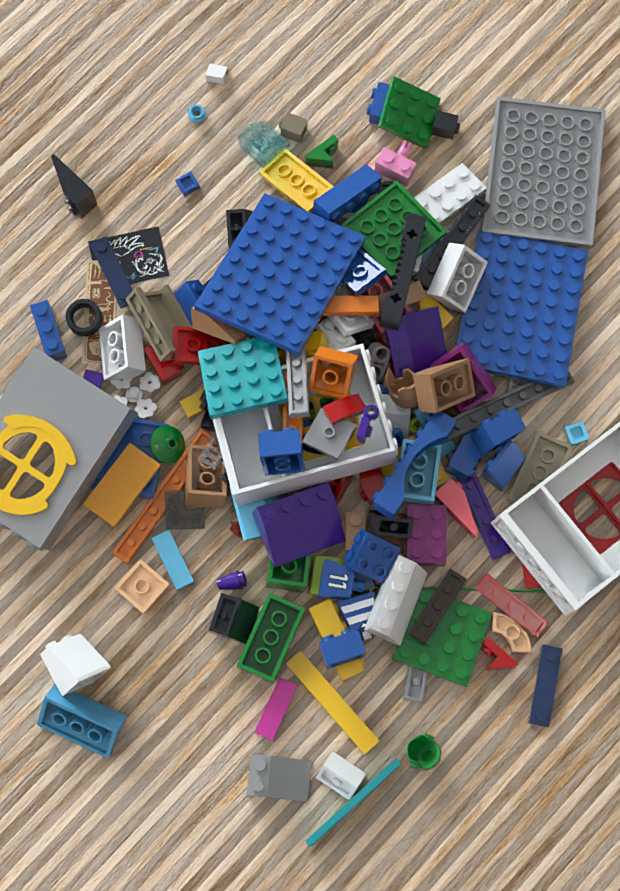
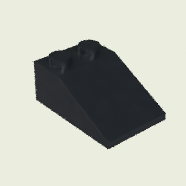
M55 154L51 155L66 198L65 203L69 206L67 209L72 215H78L81 219L84 218L97 205L93 190Z

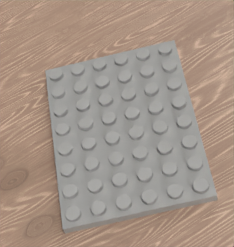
M497 97L485 201L490 204V207L483 215L482 233L489 232L496 235L592 248L606 110Z

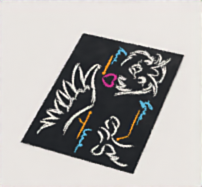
M158 226L107 237L118 261H121V267L130 284L169 276ZM89 244L92 260L97 261L93 253V250Z

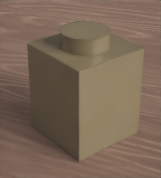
M287 112L285 118L282 117L279 123L281 136L301 143L308 128V120Z

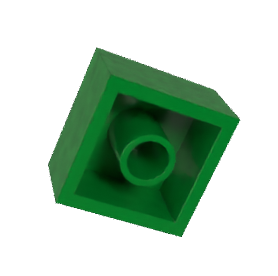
M310 555L275 568L269 557L265 588L304 593L307 588Z

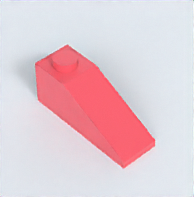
M450 478L435 492V500L440 505H447L448 514L474 539L478 531L465 492L462 490L464 487L459 481H454Z

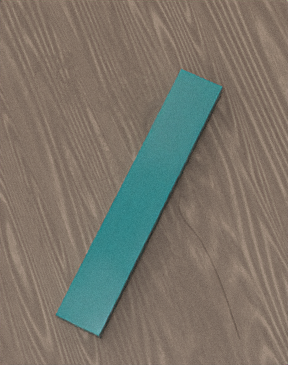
M397 758L393 760L305 840L309 846L315 844L401 765L400 761Z

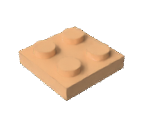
M139 559L114 589L140 612L145 614L170 584L144 561Z

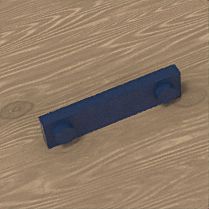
M107 236L89 243L120 309L128 306L126 297L133 290Z
M542 645L529 724L549 727L562 648Z

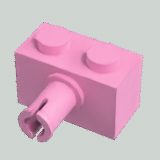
M403 140L397 153L383 147L375 162L374 171L394 181L397 180L400 184L407 187L415 173L417 163L407 158L413 148V144L409 142L406 145L408 141Z

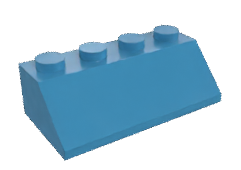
M54 684L44 698L37 725L109 758L123 730L127 716L76 692L62 696L58 687Z

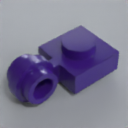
M367 405L363 410V417L356 435L357 442L365 444L366 438L371 437L373 427L370 426V422L376 420L379 416V409L375 405Z

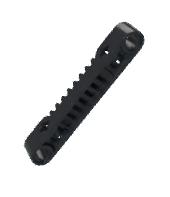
M407 213L402 233V247L391 291L386 296L379 327L399 331L426 216Z

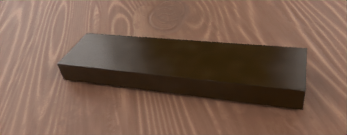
M450 568L408 635L425 645L467 579Z

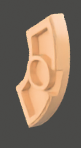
M492 612V633L500 634L507 640L511 653L531 654L532 649L529 637L521 625L508 615Z

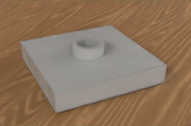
M321 408L302 442L335 460H339L357 426L346 419L332 426L323 408Z

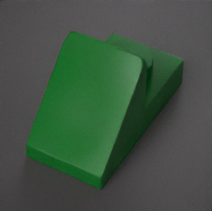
M332 135L306 154V165L333 168V160L329 155L337 151L338 138Z

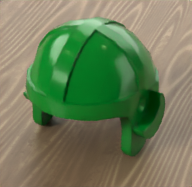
M425 733V735H419L408 743L407 759L410 762L409 766L414 769L430 770L440 763L441 748L433 740V736Z

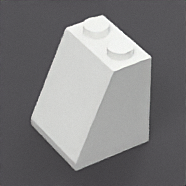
M72 634L67 635L58 643L52 641L45 646L46 649L40 654L62 696L94 683L111 668L107 661L81 634L72 636Z

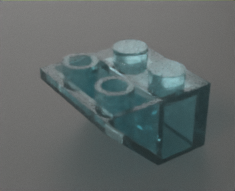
M265 120L249 125L238 135L239 146L262 168L281 151L290 147V143Z

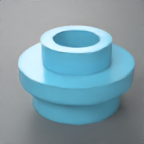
M193 105L188 111V117L192 122H202L206 118V110L201 105Z

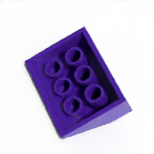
M438 306L403 313L399 331L384 328L387 346L390 350L392 373L395 379L403 377L404 369H410L413 373H417L430 368L434 360L447 353Z
M328 482L259 506L252 512L274 568L346 541L336 500Z

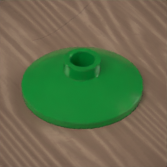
M169 425L161 426L151 436L150 449L158 461L165 464L174 463L180 459L185 451V440L177 428Z

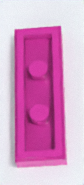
M279 677L255 733L273 741L298 685Z

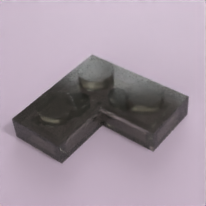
M184 490L164 491L166 530L205 529L204 508L185 509Z

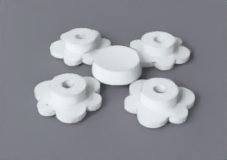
M151 372L145 373L144 377L140 378V388L130 387V382H132L133 378L111 380V384L115 385L116 389H127L126 397L120 398V396L115 395V399L126 406L128 401L137 403L135 412L138 413L141 419L154 415L153 412L157 410V405L152 403V400L149 398L146 400L141 398L142 391L152 393L154 389L160 388L161 384L158 375H153Z

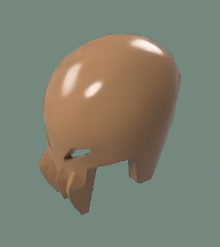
M388 368L384 386L388 389L391 400L401 408L418 407L413 379L414 373L410 369H404L403 377L395 379L391 369Z

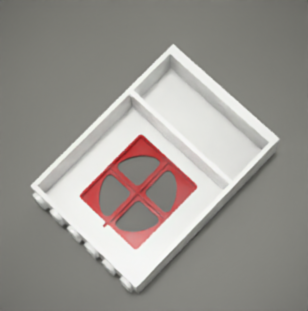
M620 422L491 522L493 527L565 616L577 610L620 575V520L612 511V507L620 501V493L608 502H605L591 485L592 481L601 478H611L620 481ZM584 489L597 503L599 508L583 522H578L574 515V504L578 493ZM606 515L618 529L619 535L608 539L595 538L587 534L586 527L600 516Z

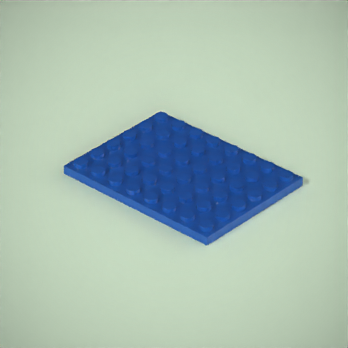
M264 193L195 303L194 310L299 356L363 246L366 236Z
M479 229L474 252L488 263L466 313L462 312L456 347L466 342L486 373L565 388L588 250L528 238L496 235L489 232L482 233V229Z

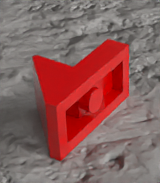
M489 637L482 643L484 647L482 650L489 657L494 656L496 658L486 670L514 669L518 665L512 657Z

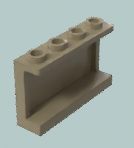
M164 285L159 291L145 293L141 287L134 288L126 297L128 305L160 362L173 360V353L176 351L173 346L174 326L192 327L169 285Z

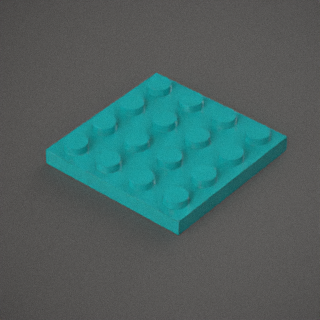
M253 338L236 344L231 343L198 351L211 420L288 403L277 347L259 338Z

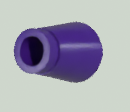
M237 570L217 579L219 590H236L247 586L244 571L239 572Z

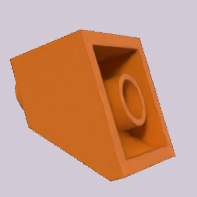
M320 346L314 355L308 390L340 399L347 397L355 374L358 356Z

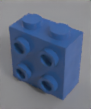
M361 528L360 532L355 535L351 550L345 555L344 564L352 570L384 583L401 548Z

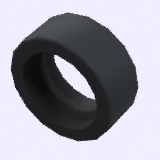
M89 299L75 300L66 310L65 318L73 333L87 337L99 331L103 316L95 302ZM81 308H90L95 313L93 324L85 328L76 326L73 320L75 312Z

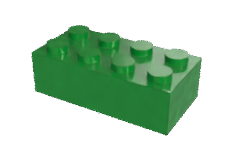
M269 593L237 663V668L274 684L304 616L305 608Z

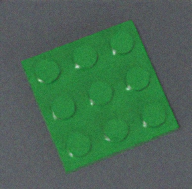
M394 76L390 80L378 128L425 149L429 145L441 98Z

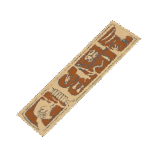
M87 260L85 299L95 302L100 308L103 316L101 327L118 318V302L98 261ZM85 308L84 328L90 326L95 321V313L90 308ZM99 331L87 337L83 336L82 363L102 364Z

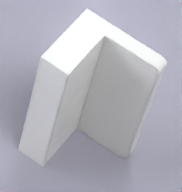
M332 752L315 778L350 800L366 774L335 752Z

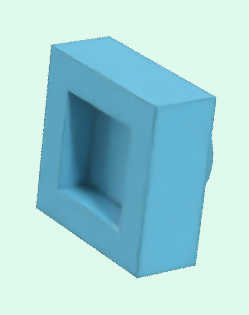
M583 421L564 427L571 446L590 439Z

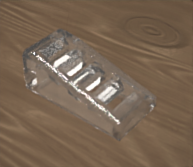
M216 432L198 458V461L212 469H215L220 463V459L223 458L221 450L214 447L215 444L220 447ZM210 450L218 453V456L210 453ZM206 455L213 458L214 462L207 460L205 458Z

